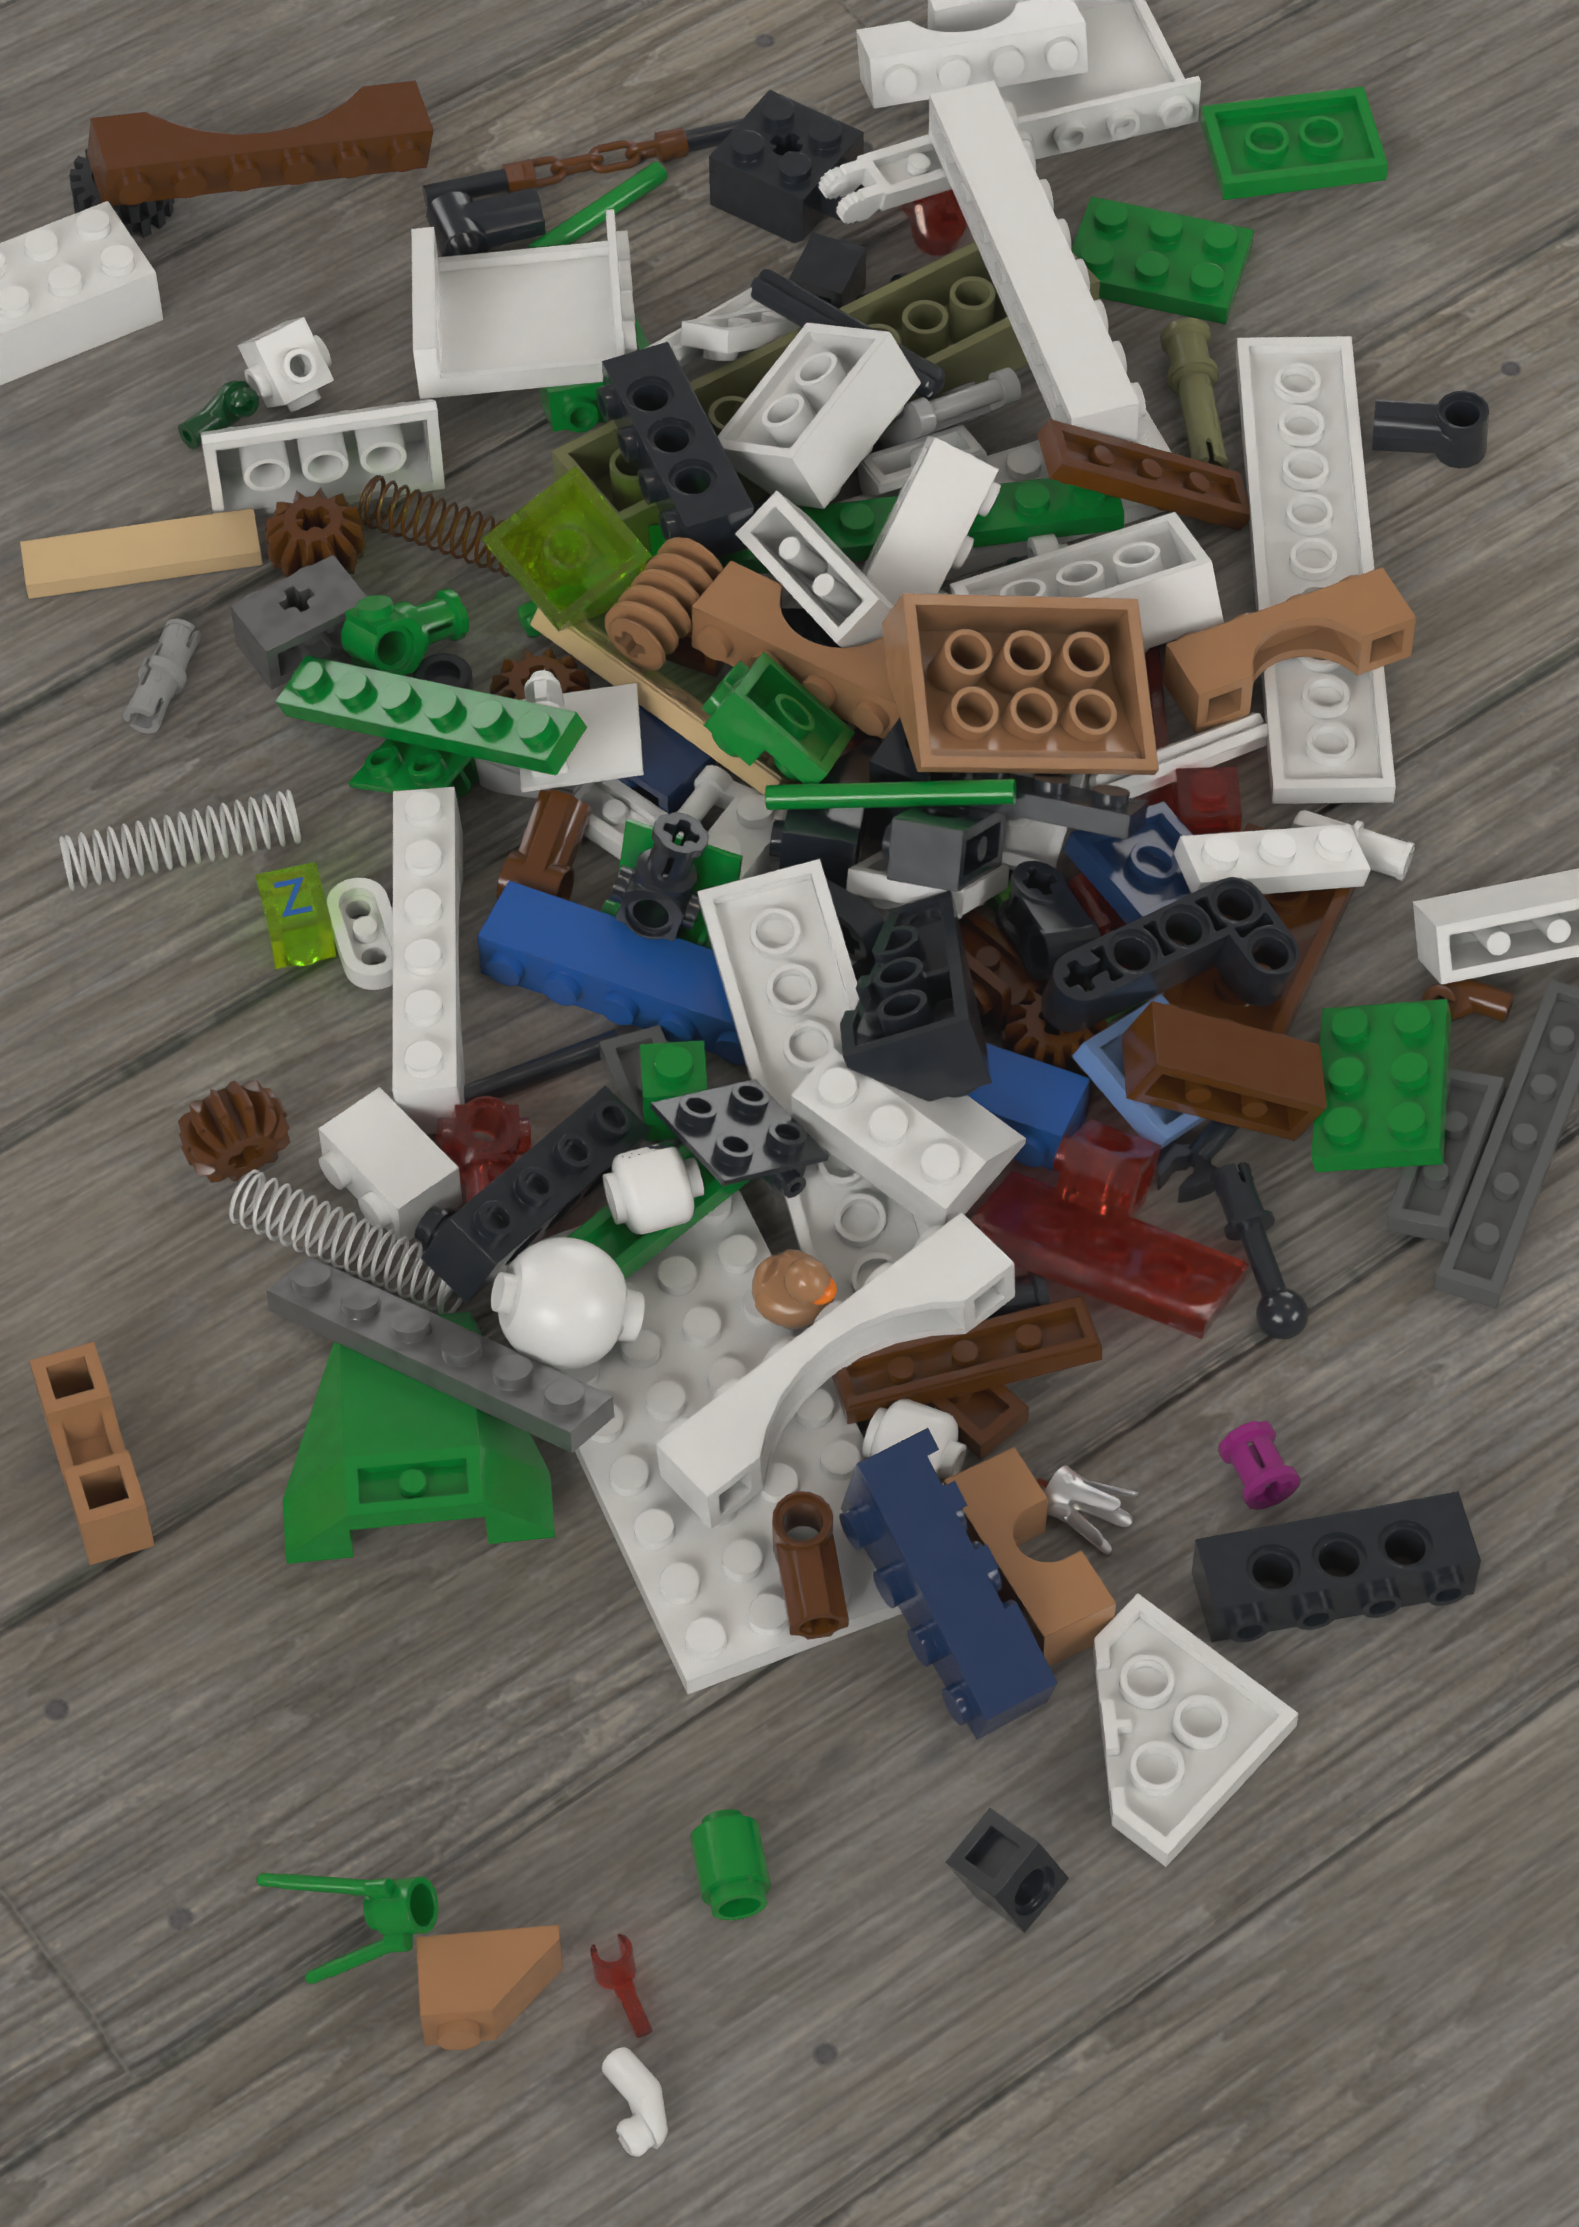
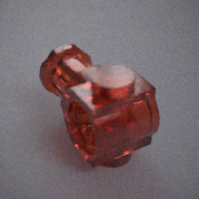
M477 1097L466 1104L454 1105L451 1118H438L436 1145L459 1167L460 1182L466 1186L467 1202L516 1162L517 1156H523L531 1149L530 1120L528 1117L519 1116L518 1104H507L495 1097ZM472 1133H487L495 1140L483 1141L476 1138Z

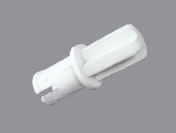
M1303 810L1295 817L1292 828L1343 825L1347 823ZM1359 820L1356 821L1354 826L1350 825L1370 869L1403 881L1413 857L1415 843L1405 842L1364 829V822Z

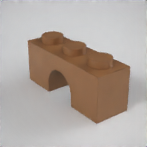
M87 1343L29 1360L40 1405L89 1565L155 1546L146 1504L129 1450L125 1449L111 1393L95 1343Z
M1015 1447L945 1479V1485L952 1481L956 1482L968 1505L962 1508L967 1521L966 1533L971 1543L978 1541L982 1545L987 1544L999 1566L998 1571L1002 1580V1589L997 1594L1001 1602L1004 1603L1010 1599L1017 1602L1049 1667L1094 1646V1638L1115 1617L1116 1602L1082 1550L1060 1561L1040 1562L1029 1558L1018 1548L1024 1542L1046 1532L1048 1498Z

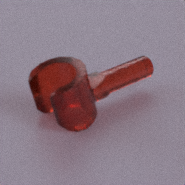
M618 1934V1944L622 1957L617 1961L607 1962L602 1960L598 1956L595 1944L591 1946L590 1954L595 1980L600 1986L615 1991L617 1998H620L636 2037L642 2038L653 2030L638 1998L633 1982L636 1967L631 1941L625 1935Z

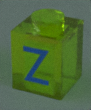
M316 862L255 874L260 910L275 969L294 965L307 966L318 960L336 957L331 917Z

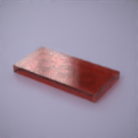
M1015 1171L1010 1172L970 1219L1014 1262L1015 1266L1200 1339L1204 1337L1243 1284L1249 1265L1241 1259Z

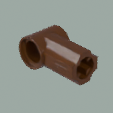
M540 790L518 851L513 850L509 853L501 869L497 884V901L508 881L570 901L575 877L572 866L593 811L588 803L557 790Z
M805 1491L788 1494L777 1503L773 1511L772 1534L773 1553L778 1562L790 1635L802 1636L807 1640L829 1637L834 1632L849 1625L833 1534V1513L830 1505L817 1494ZM808 1526L815 1529L819 1534L809 1540H796L787 1533L793 1528Z

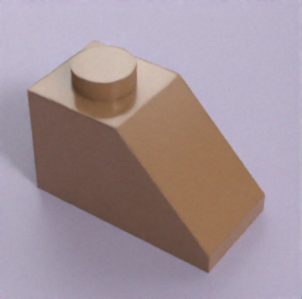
M559 1925L416 1937L420 2018L425 2046L439 2045L447 2050H465L477 2046L480 2041L497 2040L563 1969Z

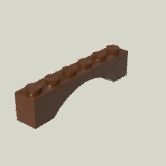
M416 80L362 86L347 102L323 117L297 127L267 133L230 134L202 131L169 122L148 112L91 118L87 158L102 203L108 201L111 206L137 205L142 202L193 198L199 195L232 191L244 192L256 188L289 184L300 185L306 182L338 178L350 179L363 175L396 171L407 172L413 169L427 168L434 130Z

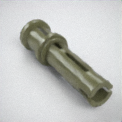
M1197 318L1176 320L1162 330L1160 342L1162 350L1169 355L1171 366L1167 372L1169 387L1180 396L1191 459L1209 462V464L1229 469L1213 388L1218 381L1219 374L1217 364L1209 357L1208 346L1212 340L1210 328L1205 321Z

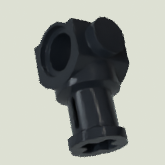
M679 812L659 816L652 828V839L654 841L652 848L640 853L634 869L622 864L609 900L620 904L615 920L625 923L635 934L652 940L665 938L674 942L679 927L692 930L700 910L698 893L693 891L698 879V872L694 861L696 857L701 856L706 850L709 838L708 832L697 819ZM683 832L684 836L680 846L674 844L677 834Z

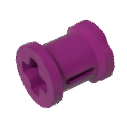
M1251 1421L1229 1432L1226 1438L1218 1445V1453L1222 1460L1227 1464L1233 1465L1245 1487L1242 1491L1244 1502L1249 1509L1254 1510L1266 1509L1279 1504L1291 1496L1300 1485V1477L1294 1467L1285 1465L1274 1445L1276 1432L1268 1421Z

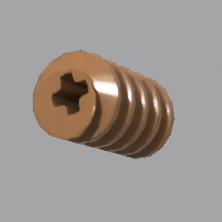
M675 537L666 540L658 550L657 555L653 556L645 566L644 571L640 572L634 579L631 587H628L620 596L618 603L611 607L605 615V628L615 648L628 661L648 671L659 670L666 662L665 655L672 654L679 645V639L685 638L692 629V606L723 570V566L714 554L703 545L689 538Z

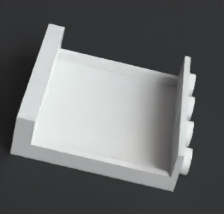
M928 0V29L940 32H966L986 28L1006 19L1014 11L1018 2L1029 0ZM1074 0L1086 22L1088 72L998 87L1004 102L1011 101L1013 103L1018 119V134L1021 140L1028 139L1030 141L1036 160L1198 122L1201 80L1199 76L1184 78L1145 0Z
M614 209L606 210L608 241L438 257L434 227L411 229L413 354L420 399L603 382L602 361L637 351L628 230L616 231Z

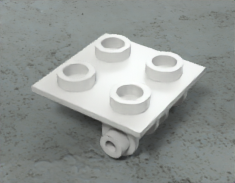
M540 670L531 675L524 686L526 699H522V701L575 711L581 717L587 729L557 776L520 768L522 793L644 775L637 683L563 693L560 682L551 672Z

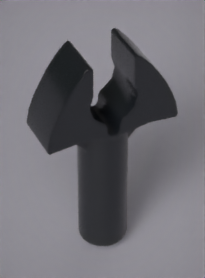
M1212 1120L1192 1144L1179 1145L1172 1141L1160 1149L1156 1173L1157 1189L1160 1190L1175 1171L1187 1170L1192 1166L1193 1174L1188 1176L1179 1186L1178 1203L1196 1200L1214 1192L1215 1189L1211 1184L1210 1175L1218 1167L1212 1165L1211 1160L1240 1127Z

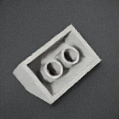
M806 323L717 437L733 468L766 492L773 495L777 490L794 505L825 509L829 502L839 494L842 485L859 463L870 454L873 445L892 420L903 411L904 405L921 382L890 332Z
M842 1043L832 1047L791 1094L792 1117L820 1146L929 1227L939 1224L944 1226L961 1212L965 1215L1026 1143L1025 1137L967 1095L956 1098L947 1096L929 1102L847 1068L843 1058Z

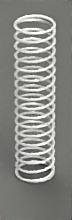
M289 789L286 790V798L282 792H277V816L270 797L264 793L262 797L263 819L255 799L250 796L248 799L249 823L241 802L236 799L234 802L235 826L227 805L222 802L220 805L221 830L213 808L208 805L206 807L207 833L198 810L194 808L191 814L193 837L184 813L179 811L177 816L179 841L170 816L165 814L163 818L165 844L156 820L151 817L149 820L151 848L144 827L137 820L135 822L137 852L129 828L123 823L121 825L123 856L113 828L108 826L107 844L109 860L100 833L94 829L92 837L95 864L87 839L80 832L78 843L81 867L71 838L68 835H65V837L60 836L59 841L70 890L73 891L75 887L69 848L81 885L85 889L88 881L84 847L96 883L99 886L102 883L98 844L109 878L113 883L115 882L116 871L112 840L123 874L126 879H129L130 867L126 836L140 876H143L144 863L140 832L152 870L157 874L159 869L154 829L166 866L171 871L173 864L168 825L180 863L185 868L187 860L182 822L195 862L199 865L201 863L196 818L209 858L213 862L215 860L210 815L223 855L228 859L229 849L224 811L237 852L242 856L243 845L238 808L252 851L256 853L257 842L252 804L266 848L270 850L271 839L266 801L274 821L280 845L282 847L285 846L281 800L296 844H300V828L291 791Z
M256 1169L247 1173L235 1189L229 1208V1217L233 1224L241 1223L244 1229L253 1228L258 1235L266 1233L269 1240L276 1241L279 1239L283 1246L288 1247L292 1245L296 1252L306 1251L308 1257H319L320 1261L325 1264L332 1262L334 1268L338 1270L345 1268L347 1274L351 1276L358 1274L359 1278L365 1282L371 1280L375 1287L385 1286L388 1293L398 1292L401 1299L411 1297L414 1305L424 1303L428 1311L437 1309L439 1314L454 1313L463 1301L459 1296L452 1309L447 1313L444 1312V1304L454 1290L439 1277L428 1294L430 1283L435 1273L429 1266L415 1288L419 1270L424 1262L421 1259L423 1249L421 1242H415L409 1248L408 1236H402L396 1242L394 1230L388 1231L382 1237L383 1229L381 1224L375 1225L369 1231L370 1223L368 1218L362 1219L356 1225L357 1218L355 1212L349 1213L343 1219L342 1207H336L330 1213L329 1201H324L317 1207L316 1195H311L304 1201L305 1196L302 1189L296 1190L291 1195L292 1190L289 1183L282 1185L278 1189L277 1178H271L265 1183L264 1172H259ZM252 1174H256L252 1177L243 1193L239 1219H234L233 1210L238 1194L246 1180ZM257 1179V1187L255 1194L249 1207L244 1213V1206L248 1193ZM274 1182L271 1199L264 1212L257 1219L261 1199L269 1185ZM287 1188L284 1205L274 1222L270 1225L274 1205L282 1191ZM300 1194L297 1210L291 1222L283 1231L287 1211L294 1198ZM313 1199L310 1216L301 1232L296 1236L300 1217L307 1204ZM326 1205L323 1222L318 1232L309 1242L314 1221L322 1207ZM253 1211L252 1224H245L244 1219ZM340 1211L336 1228L326 1245L322 1248L328 1225L335 1213ZM266 1217L265 1230H259L257 1225ZM353 1217L349 1234L339 1251L335 1254L342 1229L348 1219ZM278 1222H279V1228H278V1234H279V1235H278V1236H272V1235L270 1234V1231H271V1230L278 1224ZM366 1223L363 1237L356 1251L349 1259L353 1240L360 1227ZM292 1228V1241L285 1242L283 1237ZM379 1228L376 1243L369 1257L362 1265L366 1246L373 1233ZM306 1232L305 1247H297L296 1242ZM392 1234L389 1249L382 1263L375 1271L382 1246ZM319 1238L318 1253L313 1254L309 1251V1248ZM405 1240L401 1258L388 1277L392 1259L400 1244ZM332 1244L331 1258L328 1260L324 1259L322 1254ZM418 1246L414 1264L402 1282V1276L408 1259ZM345 1250L344 1264L337 1265L335 1260ZM358 1256L357 1270L350 1271L348 1266ZM372 1260L371 1276L364 1277L362 1271ZM385 1266L384 1282L377 1283L375 1277ZM399 1271L397 1287L390 1289L388 1283ZM412 1277L410 1293L404 1295L401 1289ZM426 1281L424 1299L418 1301L415 1299V1294ZM439 1288L437 1305L434 1307L429 1306L428 1300Z

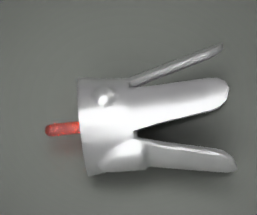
M1066 1465L1062 1466L1054 1474L1050 1482L1042 1478L1036 1480L1040 1486L1046 1488L1044 1493L1048 1498L1047 1514L1068 1523L1106 1555L1111 1554V1545L1103 1538L1100 1531L1078 1512L1095 1516L1120 1527H1129L1133 1523L1132 1516L1120 1508V1500L1107 1493L1133 1498L1139 1492L1089 1481Z

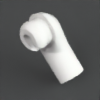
M626 2047L618 2048L606 2057L602 2065V2072L628 2101L633 2115L619 2122L616 2129L619 2135L618 2139L629 2155L640 2157L651 2147L657 2150L663 2144L668 2133L662 2088L659 2081L630 2049Z

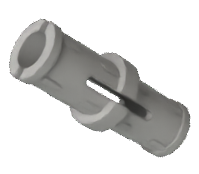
M170 619L167 621L151 658L147 657L143 660L138 671L140 679L138 687L123 713L125 722L131 721L136 713L130 724V727L146 734L157 732L174 694L178 695L181 693L187 681L185 671L188 662L201 640L199 630L194 631L188 640L195 628L192 623L182 619Z

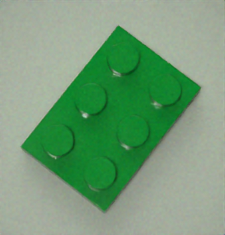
M1364 86L1201 106L1200 124L1222 200L1385 181L1387 178L1388 162Z
M1091 196L1071 251L1078 259H1083L1086 267L1100 280L1099 298L1226 325L1253 246L1254 229Z
M1447 999L1322 1008L1319 1045L1327 1108L1313 1123L1311 1158L1315 1172L1443 1164L1451 1012Z

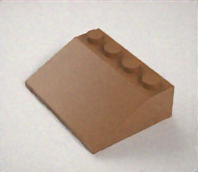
M902 593L882 622L888 682L918 772L1155 775L1159 771L1138 599Z

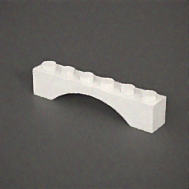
M455 787L393 791L392 1092L395 1103L425 1134L465 1131V1073L461 1031L458 954L459 904L463 884V831Z
M962 1212L944 1226L939 1224L929 1228L918 1239L915 1247L894 1264L887 1262L879 1266L871 1273L861 1289L845 1301L837 1300L830 1303L819 1313L814 1324L793 1340L784 1339L777 1343L767 1353L763 1363L742 1379L735 1377L724 1383L717 1390L712 1401L693 1416L681 1417L669 1425L662 1434L660 1441L656 1443L660 1477L713 1529L764 1489L769 1462L784 1428L803 1402L831 1376L835 1375L837 1371L845 1366L851 1365L852 1362L860 1357L896 1343L929 1336L966 1334L1015 1297L1014 1262Z

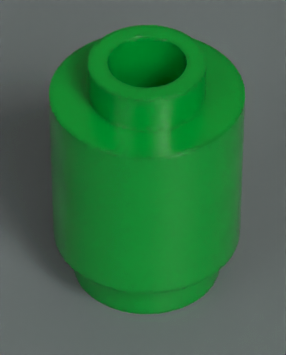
M734 1809L718 1810L706 1815L701 1821L702 1824L697 1826L690 1835L703 1902L711 1906L712 1915L721 1920H740L760 1913L767 1906L766 1894L771 1888V1882L759 1823L754 1818L743 1816L740 1811Z

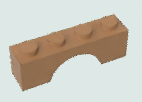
M733 561L727 564L692 606V647L702 651L707 657L716 661H723L733 667L741 660L750 667L764 651L835 715L857 726L868 735L885 739L900 718L888 682L883 636L870 643L849 648L828 647L811 642L797 634L784 619L782 614V584Z
M1383 567L1361 575H1350L1336 584L1307 594L1294 595L1285 602L1254 613L1240 614L1229 622L1200 632L1187 633L1177 640L1167 643L1163 683L1193 731L1197 734L1249 715L1255 680L1268 667L1280 661L1296 657L1322 658L1336 662L1358 676L1410 657L1416 616Z

